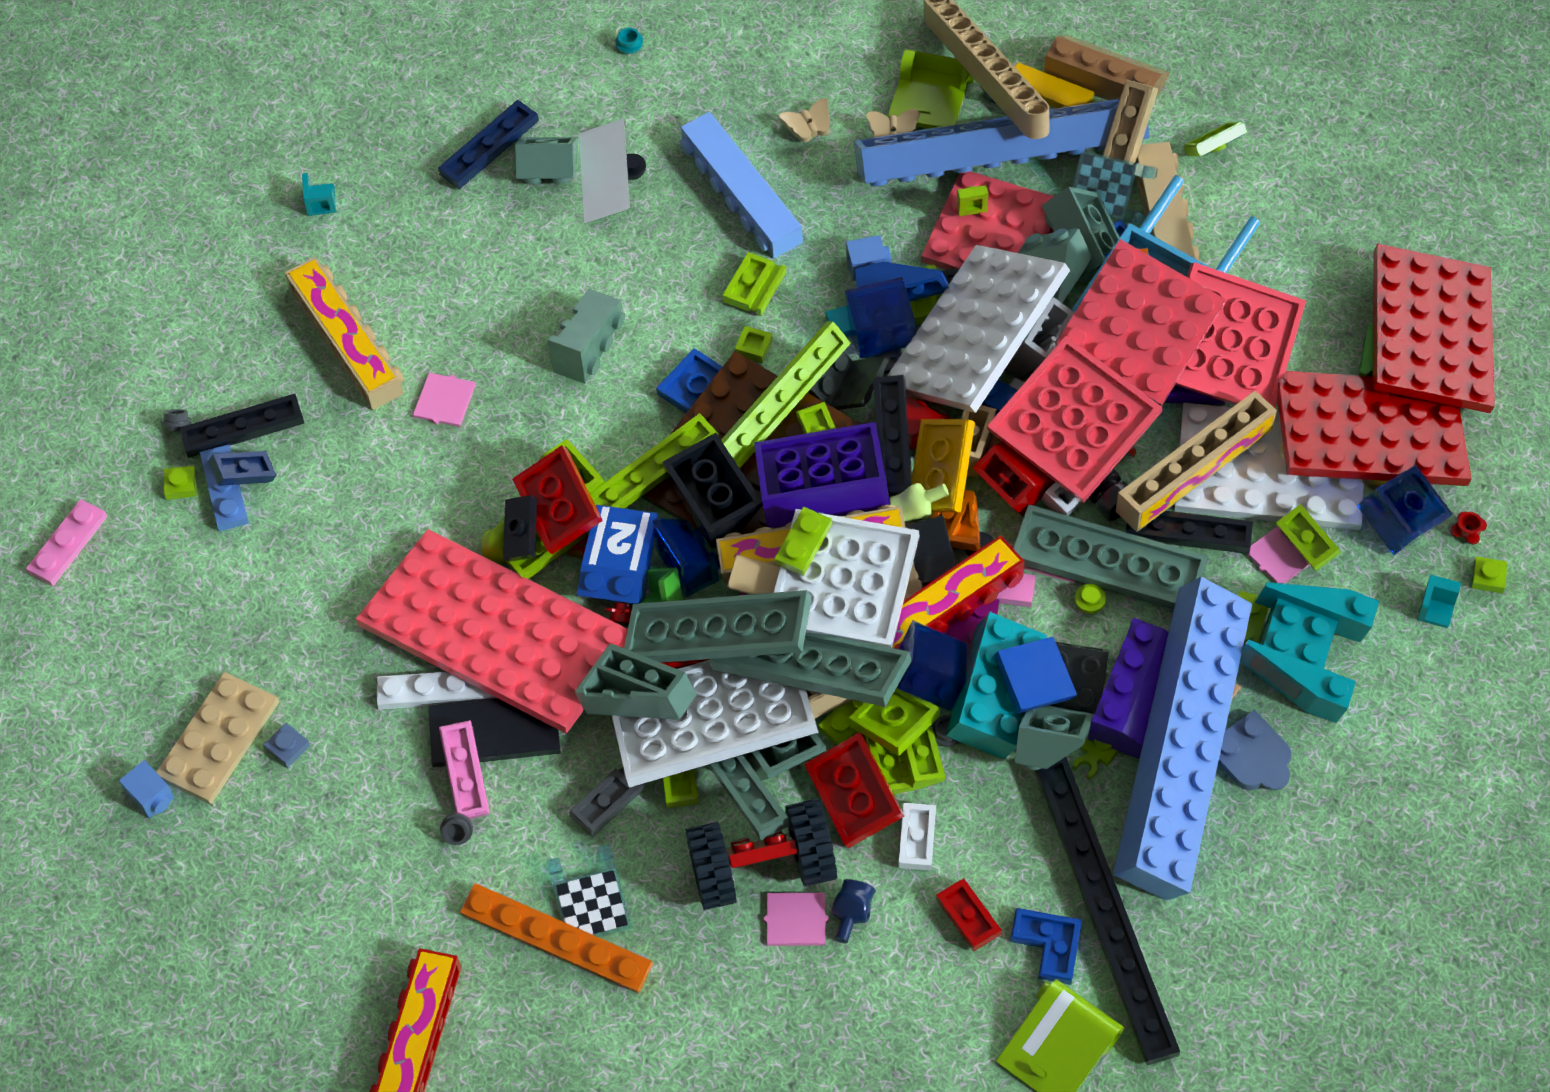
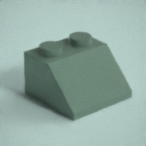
M522 137L515 144L516 179H524V183L527 184L541 183V179H552V183H569V178L576 176L578 137Z
M1044 706L1026 711L1019 726L1015 763L1023 764L1024 767L1032 770L1051 767L1083 746L1094 714L1052 706Z
M815 733L746 753L749 763L762 781L827 750L822 740Z

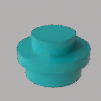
M624 28L616 37V47L624 54L636 53L643 46V37L635 28Z

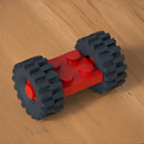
M816 798L785 806V813L790 823V826H788L789 834L782 833L781 830L763 840L755 842L750 841V838H742L731 841V847L729 848L725 847L718 822L685 829L690 859L703 910L737 903L731 868L794 854L803 886L806 887L836 880L837 867L833 845L820 800Z

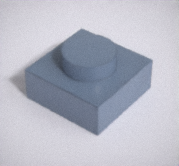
M287 722L263 744L265 749L287 768L310 747L309 741Z

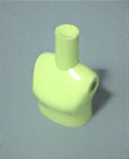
M916 483L909 486L902 493L890 497V502L895 507L902 506L904 522L907 525L913 521L928 518L932 513L931 503L948 496L949 492L945 484L926 491L921 484Z

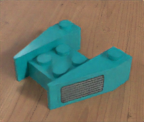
M1266 582L1255 599V603L1270 608L1260 644L1248 639L1242 649L1240 662L1305 712L1337 723L1349 707L1356 681L1324 669L1334 633L1347 639L1361 642L1372 628L1379 600L1350 589Z

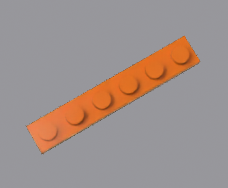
M474 883L460 911L465 917L637 993L642 989L654 964L652 960L477 883Z

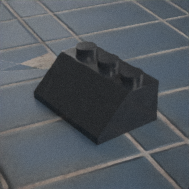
M716 432L662 462L667 481L712 549L717 546L716 539L724 538L725 535L730 533H740L763 506L762 501Z

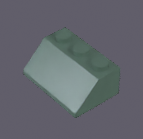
M1068 186L1042 205L1046 214L1045 220L1054 231L1062 228L1067 230L1079 228L1092 259L1078 281L1091 282L1107 258L1104 255L1113 249L1120 237L1099 193Z

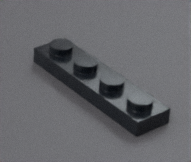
M904 374L874 378L876 426L889 497L902 493L912 485L906 380Z
M291 394L179 427L185 452L187 457L190 458L200 455V452L228 444L234 445L305 423L296 394Z
M1164 511L1138 532L1127 523L1126 533L1164 544L1249 554L1253 521Z

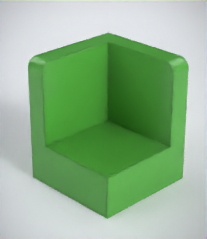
M651 567L647 571L651 593L641 603L683 600L677 568Z

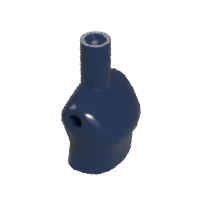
M843 880L841 890L837 894L832 906V915L841 920L835 936L836 941L848 943L853 925L868 922L871 901L876 893L873 886L857 880Z

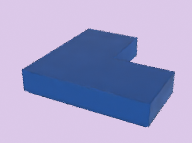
M1016 908L1010 942L1043 948L1038 979L1052 982L1058 979L1063 984L1072 985L1082 920Z

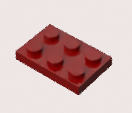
M563 445L512 478L521 497L532 495L537 498L536 530L546 550L552 555L603 521L568 449Z
M860 732L804 764L844 845L848 849L905 817L866 739Z

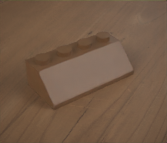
M1069 35L1057 36L1045 55V73L1094 91L1095 96L1105 100L1120 99L1126 79L1158 88V96L1170 72Z

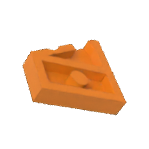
M964 490L961 513L934 512L931 518L943 515L952 547L978 551L980 550L977 497L974 491Z

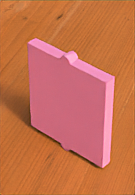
M429 373L413 417L433 421L435 425L443 423L460 427L476 382L455 378V375H450L449 377Z
M1278 527L1251 545L1250 553L1247 554L1259 566V571L1265 572L1275 583L1285 584L1309 566L1307 561Z
M767 893V915L764 917V922L767 923V946L826 945L825 923L829 921V917L825 915V893Z

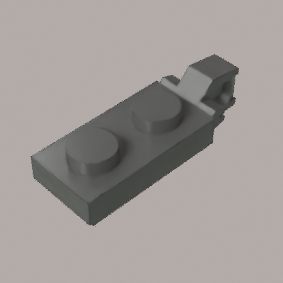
M624 767L619 770L614 769L570 810V817L593 837L639 795L644 785L640 784L629 787Z

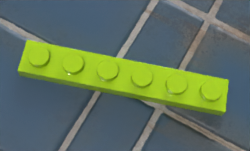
M827 321L721 439L739 468L755 452L754 442L765 441L851 344L833 321Z

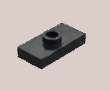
M532 495L505 499L503 559L511 562L535 558L537 498Z

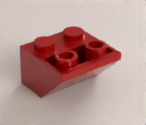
M1004 442L994 445L973 467L1022 517L1025 516L1028 504L1034 506L1055 483V481Z

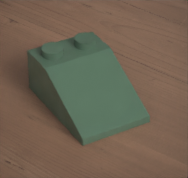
M1062 228L1045 235L1040 233L1033 234L1025 239V243L1018 252L1019 254L1066 263L1070 272L1053 296L1061 303H1063L1092 259L1079 228L1070 230Z

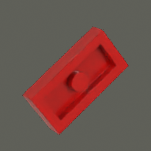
M964 878L936 894V901L973 952L1001 935V928Z

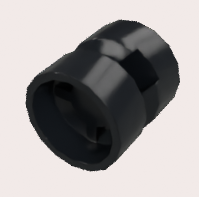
M1113 468L1088 497V500L1094 504L1097 503V510L1107 521H1115L1121 517L1116 512L1118 492L1129 484L1121 481L1119 473Z

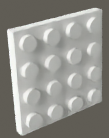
M795 509L791 528L801 512L800 509ZM820 513L832 518L833 524L808 570L802 576L780 566L774 593L807 590L810 593L812 599L806 633L831 635L892 648L919 540V530Z

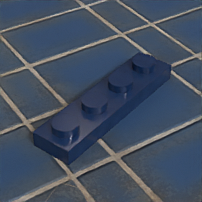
M516 100L439 166V175L460 190L539 121L538 114L521 101Z

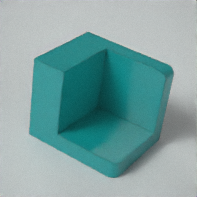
M303 173V200L308 216L337 213L334 184L311 186L308 173Z
M1430 574L1417 620L1448 628L1454 605L1459 595L1461 582Z

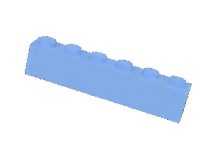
M711 112L681 126L682 139L680 140V145L686 155L691 154L694 157L695 164L700 173H706L709 176L710 183L715 192H721L724 195L725 202L730 211L739 214L743 227L747 232L752 231L754 233L757 244L763 252L768 251L774 259L803 243L802 226Z

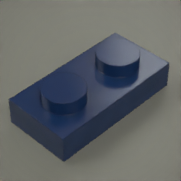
M266 451L212 454L208 461L218 486L272 482L276 477L275 470Z

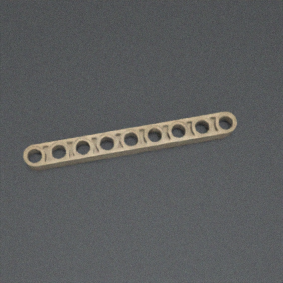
M923 0L925 24L1020 131L1031 139L1046 137L1050 132L1049 105L954 0Z

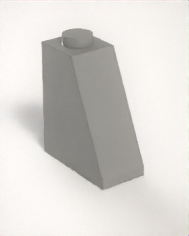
M1052 297L1004 370L1013 377L1020 379L1040 366L1058 345L1056 342L1075 312Z

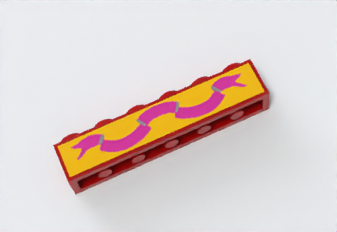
M1000 535L904 600L892 648L909 651L911 656L916 655L921 651L924 644L933 638H941L948 631L949 627L956 622L967 620L975 609L983 604L988 605L992 603L998 594L1007 587L1013 588L1019 584L1023 578L1025 561Z
M419 948L416 959L412 958L410 960L407 970L409 982L406 990L402 989L398 998L397 1008L400 1011L397 1021H392L388 1030L389 1047L387 1053L383 1052L379 1059L378 1072L380 1076L377 1085L373 1084L369 1092H425L462 968L458 956Z

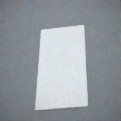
M624 119L579 133L584 223L629 209Z

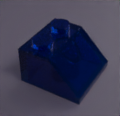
M902 277L844 290L851 340L860 358L907 347L916 335V327Z
M1417 465L1376 488L1357 505L1393 555L1409 547L1453 515Z
M664 518L653 520L656 551L667 568L678 569L681 590L686 598L719 581L718 569L720 568V562L713 551L709 553L704 545L706 543L699 529L693 530L687 520Z
M912 620L898 648L899 650L909 651L912 661L897 688L951 711L966 682L967 644Z

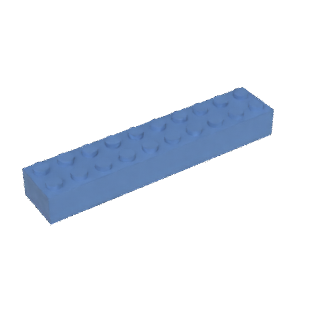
M1120 99L1049 110L1050 132L1041 139L1026 137L1012 120L1006 116L855 140L854 149L858 175L865 183H870V186L875 187L886 185L887 180L898 178L899 182H908L915 180L916 175L927 174V177H939L944 175V171L955 169V173L972 171V166L983 165V168H996L1001 166L1000 162L1011 160L1012 164L1029 162V157L1040 156V159H1052L1057 157V153L1068 151V155L1085 153V148L1096 147V150H1104ZM1148 124L1143 139L1150 138Z
M1199 577L1179 587L1113 873L1114 876L1164 900H1171L1188 894L1191 890L1252 603L1203 577Z

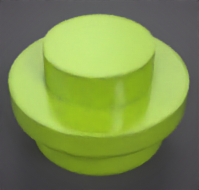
M1085 584L1077 589L1074 601L1079 610L1087 614H1093L1104 608L1106 594L1097 585Z

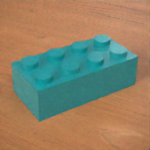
M989 612L976 625L946 732L947 737L1003 759L1016 749L1019 726L1026 712L1017 714L994 654L999 650L1046 639V634L992 612Z

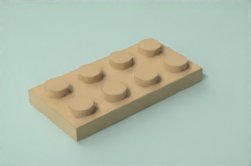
M224 672L156 773L167 784L211 805L278 705V697Z

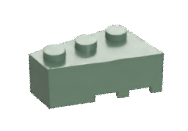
M588 289L573 308L572 313H575L574 317L570 321L564 319L560 324V328L563 330L558 337L551 335L548 339L553 373L586 384L590 375H595L598 371L602 353L609 351L614 331L621 329L625 320V313L622 311L620 299Z
M611 643L574 692L587 714L680 719L697 695L685 672Z

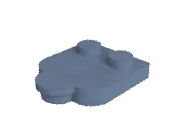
M1254 710L1225 731L1218 765L1242 789L1256 790L1263 786L1269 790H1280L1288 784L1290 779V771L1287 766L1291 759V749L1258 712Z

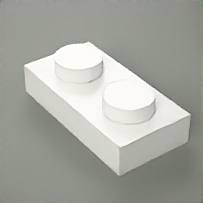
M904 803L903 813L905 817L902 818L899 868L931 871L936 805Z

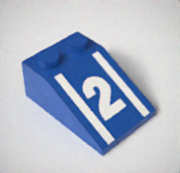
M596 505L603 521L590 529L581 564L577 595L627 604H640L646 596L647 571L650 569L658 513Z

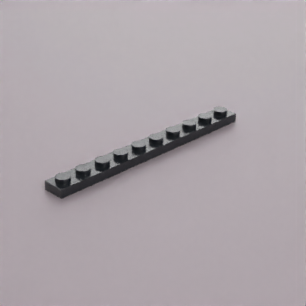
M1064 757L1047 769L1035 770L1044 797L1146 1065L1178 1057L1180 1055L1179 1046L1067 757Z

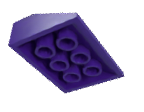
M875 422L754 442L766 524L769 528L785 527L786 524L793 521L795 509L802 510L803 507L817 513L841 517L846 516L852 511L869 512L877 510L881 506L890 505Z
M1133 618L1093 716L1087 740L1094 742L1095 739L1112 745V749L1140 759L1169 632L1167 630Z

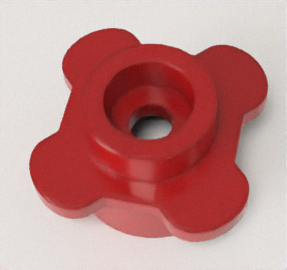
M1460 512L1457 516L1458 521L1456 525L1451 526V534L1454 537L1466 539L1472 545L1479 543L1480 533L1487 528L1486 521L1474 512ZM1466 526H1470L1471 530L1466 529Z
M614 603V608H605V611L610 612L609 620L615 623L629 624L633 605Z

